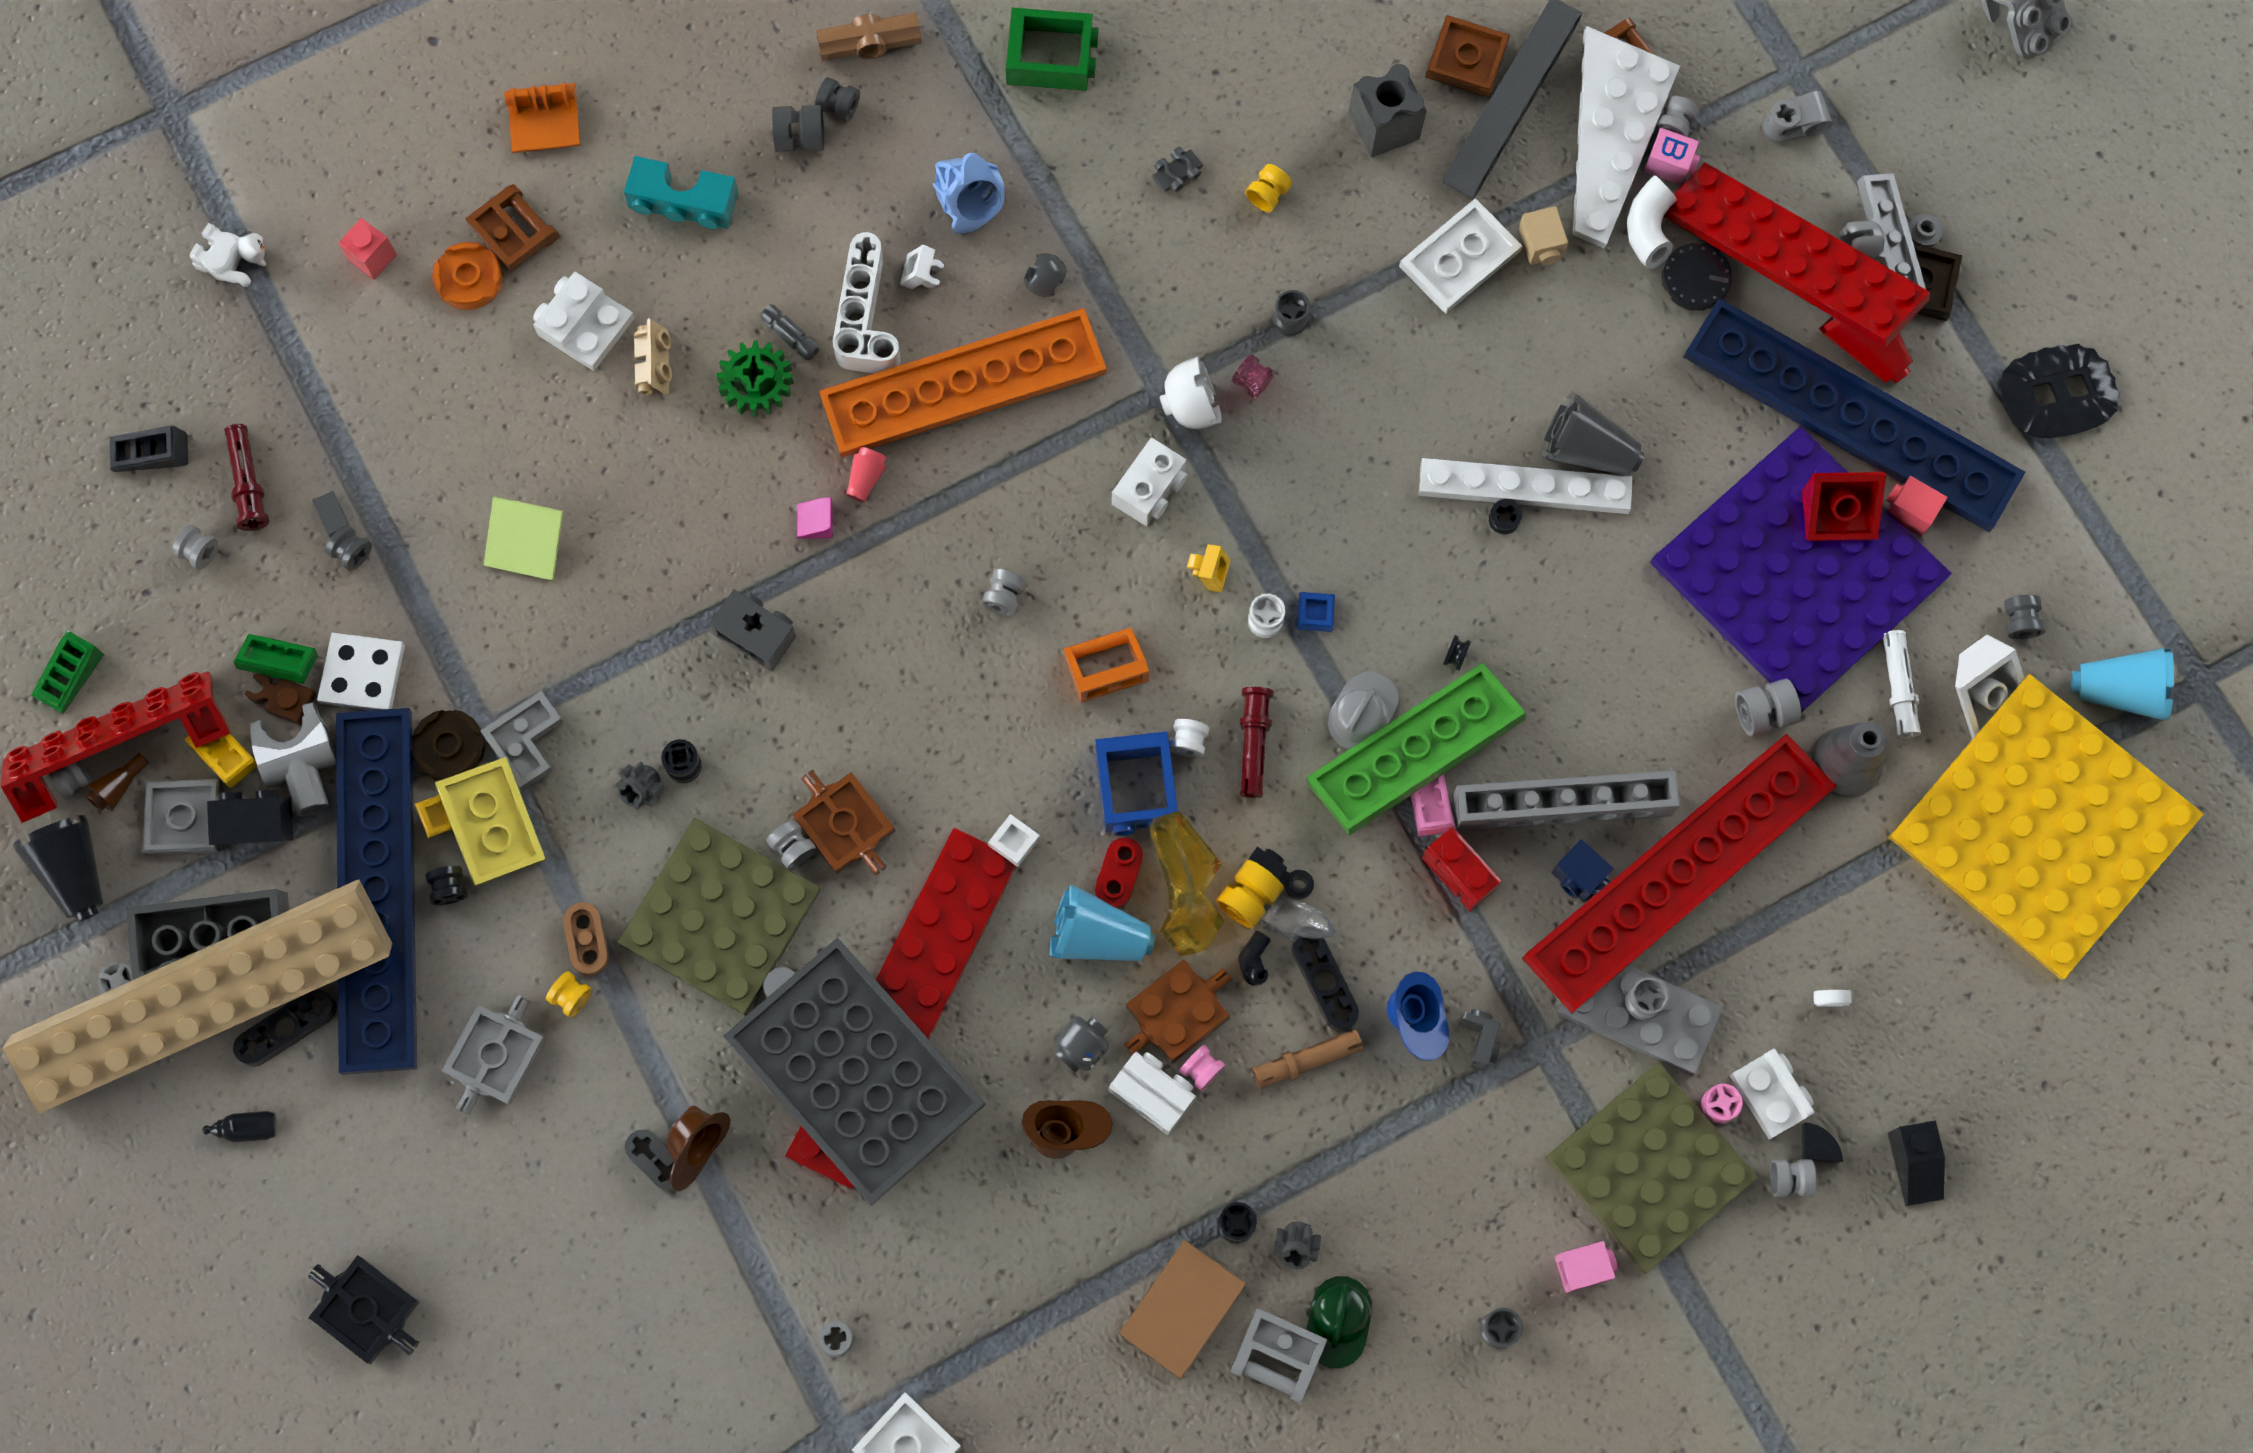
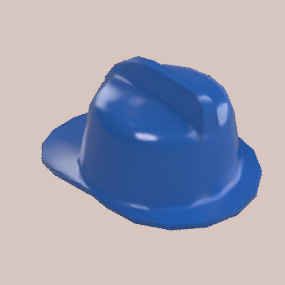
M1415 971L1407 974L1389 997L1387 1002L1388 1018L1393 1027L1399 1030L1405 1047L1412 1055L1420 1060L1432 1061L1443 1055L1449 1043V1027L1441 989L1436 980L1427 973Z

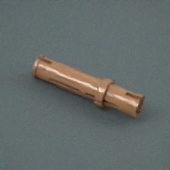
M1352 1029L1342 1035L1293 1053H1290V1051L1283 1052L1278 1059L1252 1067L1251 1071L1253 1075L1255 1074L1253 1078L1259 1090L1289 1078L1291 1081L1299 1079V1074L1362 1052L1363 1045L1360 1044L1362 1041L1356 1029Z

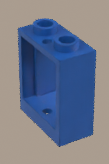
M1168 731L1095 739L1105 832H1113L1115 836H1125L1135 833V829L1149 827L1152 832L1169 830L1171 825L1177 824L1178 809ZM1160 756L1167 808L1114 814L1107 762Z

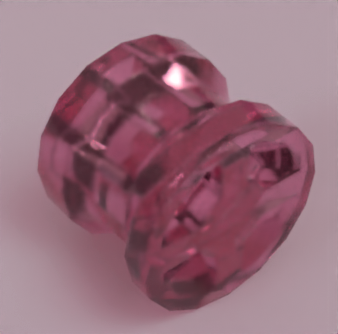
M1251 354L1238 367L1231 382L1236 386L1245 387L1248 390V395L1255 399L1269 385L1275 371L1270 367L1260 365L1259 359Z

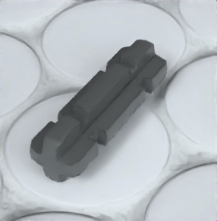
M768 305L760 314L762 322L769 328H773L774 332L792 349H797V353L805 360L812 359L819 350L818 344L812 338L806 337L805 332L786 315L783 316L782 312L775 305Z

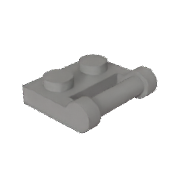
M1257 1308L1230 1373L1239 1377L1242 1374L1291 1395L1290 1400L1300 1404L1328 1339ZM1252 1349L1301 1370L1297 1381L1249 1360Z

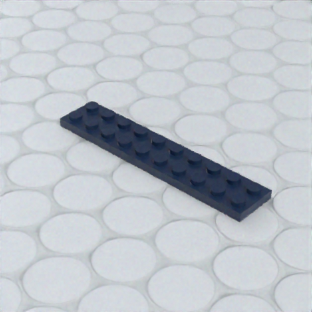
M1720 298L1683 356L1688 361L1903 484L1910 476L1948 497L1943 504L1945 508L1987 532L1994 528L2026 473Z
M409 708L336 713L337 889L359 879L393 943L389 957L338 979L339 1073L342 1075L417 1069L412 711Z

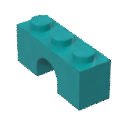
M634 156L624 189V195L629 208L643 215L651 213L665 215L666 218L676 222H683L684 220L698 222L701 226L708 229H716L718 227L729 228L739 193L735 177L701 170L698 182L693 188L687 191H676L670 188L672 175L667 162Z

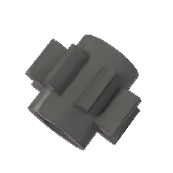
M639 762L634 768L628 764L619 773L621 779L615 784V787L618 788L619 797L625 804L639 809L644 803L650 807L660 798L657 792L663 787V784L660 783V776L653 767Z
M1299 1221L1291 1222L1285 1227V1230L1277 1229L1274 1255H1282V1261L1285 1266L1293 1269H1302L1310 1261H1318L1321 1235H1313L1310 1224Z

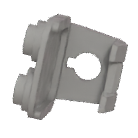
M1981 0L1982 9L1991 23L2000 16L1999 6L2001 4L2008 6L2007 24L2017 55L2027 59L2043 54L2048 44L2060 34H2065L2071 26V16L2066 11L2064 0Z

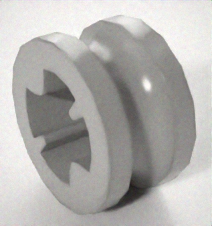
M832 1321L821 1328L818 1342L821 1350L826 1355L838 1358L850 1351L853 1345V1336L846 1324ZM833 1329H840V1335L845 1333L847 1337L846 1341L840 1343V1349L832 1350L831 1344L827 1346L825 1344V1338L831 1336Z

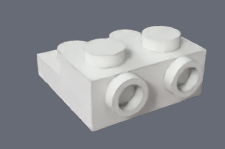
M574 271L570 278L563 276L557 282L554 288L556 296L549 305L542 303L536 309L533 316L535 321L533 326L539 337L592 371H595L635 319L632 311L606 296L601 287Z

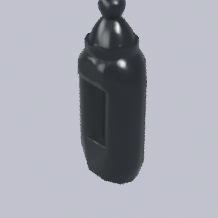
M269 1111L233 1113L224 1119L218 1120L211 1127L205 1125L202 1128V1132L205 1135L211 1133L218 1138H224L230 1142L268 1140L276 1136V1115Z

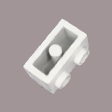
M1151 437L1112 491V505L1147 527L1153 517L1158 520L1164 513L1168 505L1166 499L1172 490L1178 492L1188 477V474L1185 473L1187 459Z

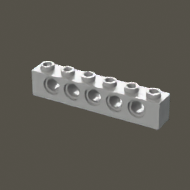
M1675 771L1457 785L1452 795L1454 822L1457 831L1671 817L1680 806Z

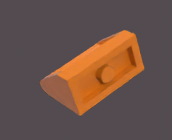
M1131 627L1063 648L1081 703L1149 682V669ZM1128 643L1134 662L1086 677L1082 676L1076 659Z

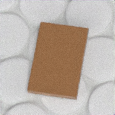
M1183 1240L1118 1335L1181 1379L1246 1283L1186 1240Z

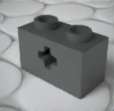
M733 589L710 621L711 630L721 640L768 670L773 671L796 639L794 628L791 626L793 622L779 611L775 610L772 614L763 608V602L753 594L745 592L742 595ZM759 623L761 624V630L754 628L751 632L749 631V625L756 627Z

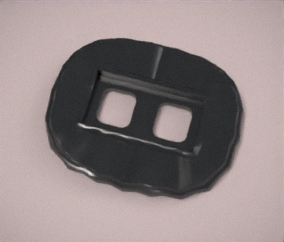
M2078 343L2069 346L2044 347L2037 352H2029L2021 358L2014 359L2003 371L2000 385L2004 407L2011 421L2019 430L2035 438L2051 439L2090 430L2109 421L2118 410L2117 403L2120 392L2116 387L2115 377L2110 372L2108 361L2099 357L2094 348H2086ZM2081 376L2087 387L2088 394L2072 397L2065 379ZM2048 384L2054 394L2055 403L2039 405L2034 395L2033 387Z

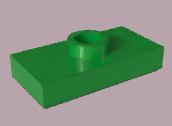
M248 634L233 662L236 669L304 684L318 654L316 649L312 647Z

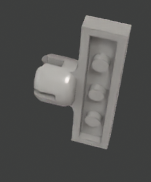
M1894 173L1863 175L1857 181L1867 221L1848 222L1840 231L1839 240L1926 289Z

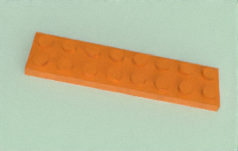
M1081 308L819 390V394L841 458L858 453L860 447L868 449L1106 375L1107 368L1085 308Z

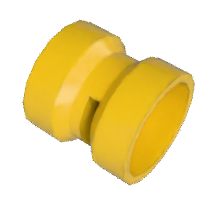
M1266 164L1259 172V179L1250 183L1245 190V194L1255 207L1270 213L1278 205L1280 195H1285L1293 183L1282 169L1273 164Z

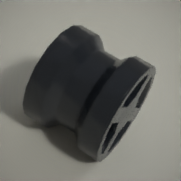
M446 866L426 873V882L432 888V893L429 896L432 905H448L467 898V889L461 884V878L463 877L461 866Z

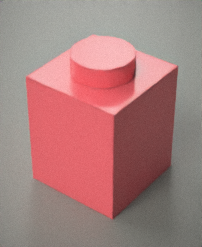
M362 218L338 242L347 260L373 280L397 255L388 237Z
M1910 476L1903 486L1896 483L1888 495L1886 502L1891 505L1887 511L1905 528L1922 537L1933 523L1948 497Z

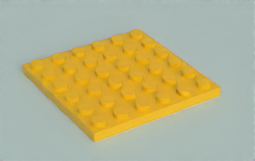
M2028 674L1888 838L2055 976L2063 980L2204 813L2031 674Z

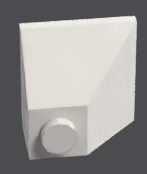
M1989 635L1984 636L1959 654L1955 687L1972 739L2024 679L2016 649Z

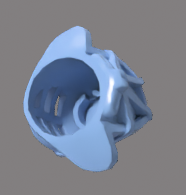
M968 153L963 158L944 160L935 164L936 174L935 182L932 183L933 188H935L943 211L953 218L952 229L954 232L964 234L976 231L1000 212L1005 199V186L997 165L985 161L976 153Z

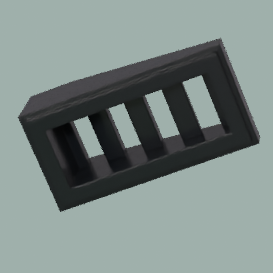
M174 425L110 437V470L113 472L173 468L188 465L187 433ZM158 442V454L155 455V443ZM140 444H143V457H140ZM125 445H130L129 460H126Z

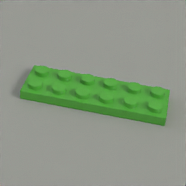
M1482 662L1306 777L1307 784L1350 836L1526 720V712Z

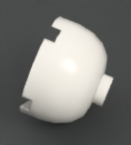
M1195 357L1176 365L1168 373L1165 380V394L1160 396L1165 414L1167 416L1173 414L1179 424L1190 429L1198 430L1220 424L1222 422L1220 407L1218 405L1213 408L1211 405L1215 403L1213 395H1216L1203 361H1200L1199 357Z

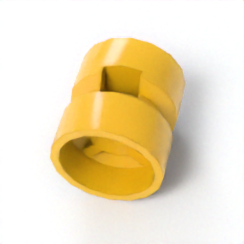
M1246 860L1234 876L1236 884H1228L1216 899V903L1222 911L1237 923L1253 930L1266 913L1264 906L1272 905L1284 890V886L1267 869L1256 862Z

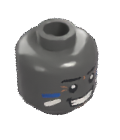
M1076 1016L1055 1037V1045L1058 1049L1054 1053L1074 1072H1077L1079 1068L1089 1071L1109 1050V1043L1104 1037L1108 1030L1092 1016L1088 1021Z

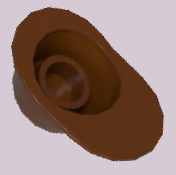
M1084 1100L1038 1101L1025 1110L1021 1122L1023 1131L1029 1138L1031 1146L1035 1147L1043 1156L1052 1159H1063L1071 1155L1075 1150H1086L1099 1146L1110 1136L1113 1125L1110 1114L1103 1106Z
M691 1106L673 1124L667 1138L668 1151L675 1160L670 1174V1185L673 1190L681 1191L686 1189L700 1174L709 1157L725 1138L731 1122L729 1114L719 1112L711 1115L697 1106Z

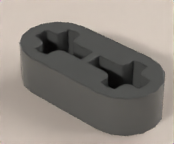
M637 1130L630 1134L625 1143V1151L629 1159L657 1187L667 1192L676 1191L672 1189L670 1180L667 1179L663 1183L660 1181L663 1173L656 1166L662 1161L667 1167H673L675 1160L669 1153L668 1148L648 1130ZM640 1139L646 1142L651 1139L652 1142L649 1144V1148L656 1155L652 1160L643 1153L635 1156L634 1153L638 1150L635 1145L637 1140Z

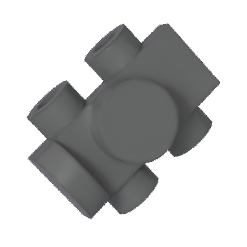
M1177 147L1170 154L1174 161L1168 163L1165 158H1161L1155 163L1154 168L1158 172L1153 174L1152 178L1164 193L1171 188L1174 192H1178L1185 186L1187 177L1194 181L1201 175L1202 172L1199 169L1203 167V163L1191 149L1185 153L1181 147Z

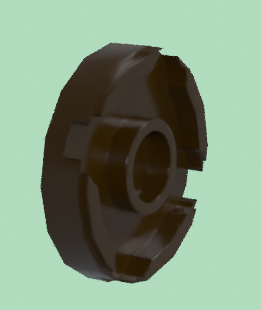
M435 711L422 719L414 730L412 736V757L422 772L435 780H443L478 767L483 759L486 747L485 739L474 718L463 711Z

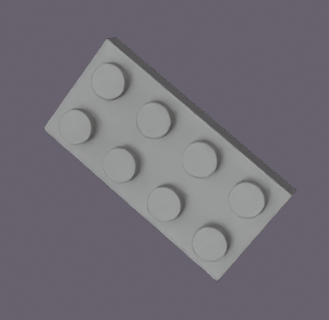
M1630 965L1573 1014L1562 1003L1560 1004L1557 1015L1691 1076L1698 1069L1723 1008L1659 979L1668 990L1669 1000L1667 1005L1652 1019L1639 1020L1634 1018L1625 1006L1627 992L1640 979L1645 977L1659 978Z

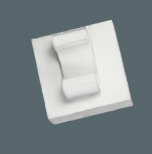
M921 245L907 254L900 285L911 290L921 284L926 288H934L939 285L940 281L930 275V269L938 272L944 267L941 261L933 259L935 249Z
M1010 814L990 839L988 846L1018 867L1038 842L1040 835Z

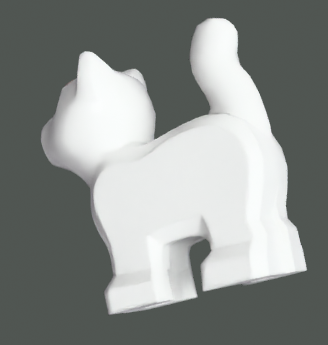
M210 223L206 225L202 232V237L209 240L208 244L211 245V248L208 251H204L203 246L196 243L189 256L193 261L192 265L197 270L204 273L208 272L217 280L239 283L243 287H248L251 280L247 274L236 271L241 258L250 263L266 266L263 259L266 249L263 245V238L259 234L252 233L239 237L229 232H221Z

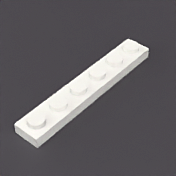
M1422 458L1419 496L1495 503L1502 499H1510L1518 505L1629 514L1631 510L1632 476Z

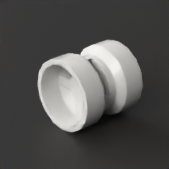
M1262 594L1252 601L1248 616V626L1252 633L1261 638H1271L1280 632L1285 617V605L1282 600L1273 594Z

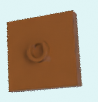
M1446 15L1425 78L1489 98L1510 39V34Z

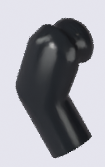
M1257 930L1238 956L1243 979L1252 986L1262 985L1268 979V971L1264 969L1261 955L1271 940Z

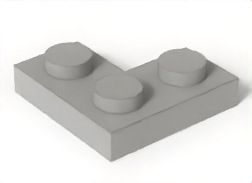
M541 690L480 731L499 759L507 758L517 785L521 791H524L552 772V769L533 742L562 724L563 721Z

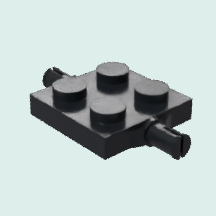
M357 1255L348 1268L336 1277L321 1267L320 1264L316 1265L313 1270L324 1277V1279L315 1272L311 1271L308 1278L315 1281L325 1291L321 1302L308 1318L364 1362L371 1365L383 1348L392 1342L408 1355H411L415 1350L406 1344L404 1340L411 1346L418 1347L420 1342L406 1333L403 1327L406 1319L420 1301L363 1257Z

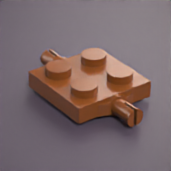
M814 770L808 772L809 777L805 774L801 780L806 784L813 796L805 806L792 815L834 872L838 874L853 862L862 859L874 875L880 873L878 867L881 871L886 869L887 865L884 864L875 852V849L880 842L895 832V828L853 773L850 772L838 782L826 786L818 778Z
M1182 960L1126 1003V1008L1138 1021L1141 1031L1124 1043L1126 1049L1133 1055L1135 1051L1139 1052L1151 1043L1160 1049L1173 1064L1230 1019V1015L1219 1003L1215 992L1229 981H1232L1231 976L1228 973L1226 974L1224 968H1221L1220 971L1205 981V979L1196 975L1185 960Z

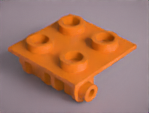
M562 82L561 85L551 86L543 84L541 87L533 85L531 88L515 89L514 87L504 92L505 103L509 110L512 153L581 146L575 83L567 84Z

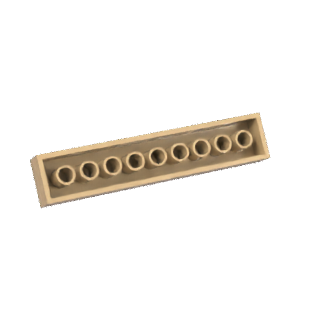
M358 879L16 1032L10 1036L2 1050L35 1109L40 1114L387 958L393 943L362 883Z

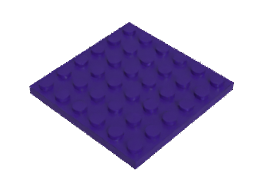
M1799 426L1651 559L1650 564L1769 683L1786 678L1790 680L1797 692L1802 713L1882 640L1884 633H1888L1945 582L1952 573L1883 506L1878 540L1807 541L1802 500L1803 488L1813 473L1848 472Z

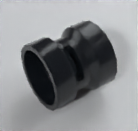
M677 739L669 742L664 747L661 760L672 780L678 783H689L699 776L702 770V762L691 742Z
M1241 1202L1231 1203L1222 1210L1219 1216L1217 1226L1219 1234L1229 1243L1240 1244L1246 1242L1256 1228L1257 1218L1253 1209L1247 1204Z

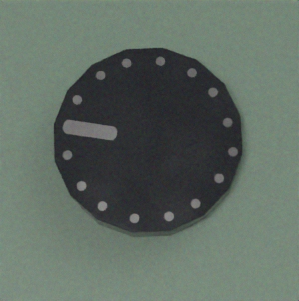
M1690 243L1678 247L1668 257L1662 271V285L1665 291L1672 297L1671 300L1674 303L1688 310L1704 311L1711 308L1719 298L1722 300L1725 298L1732 283V269L1726 257L1716 248L1706 244Z

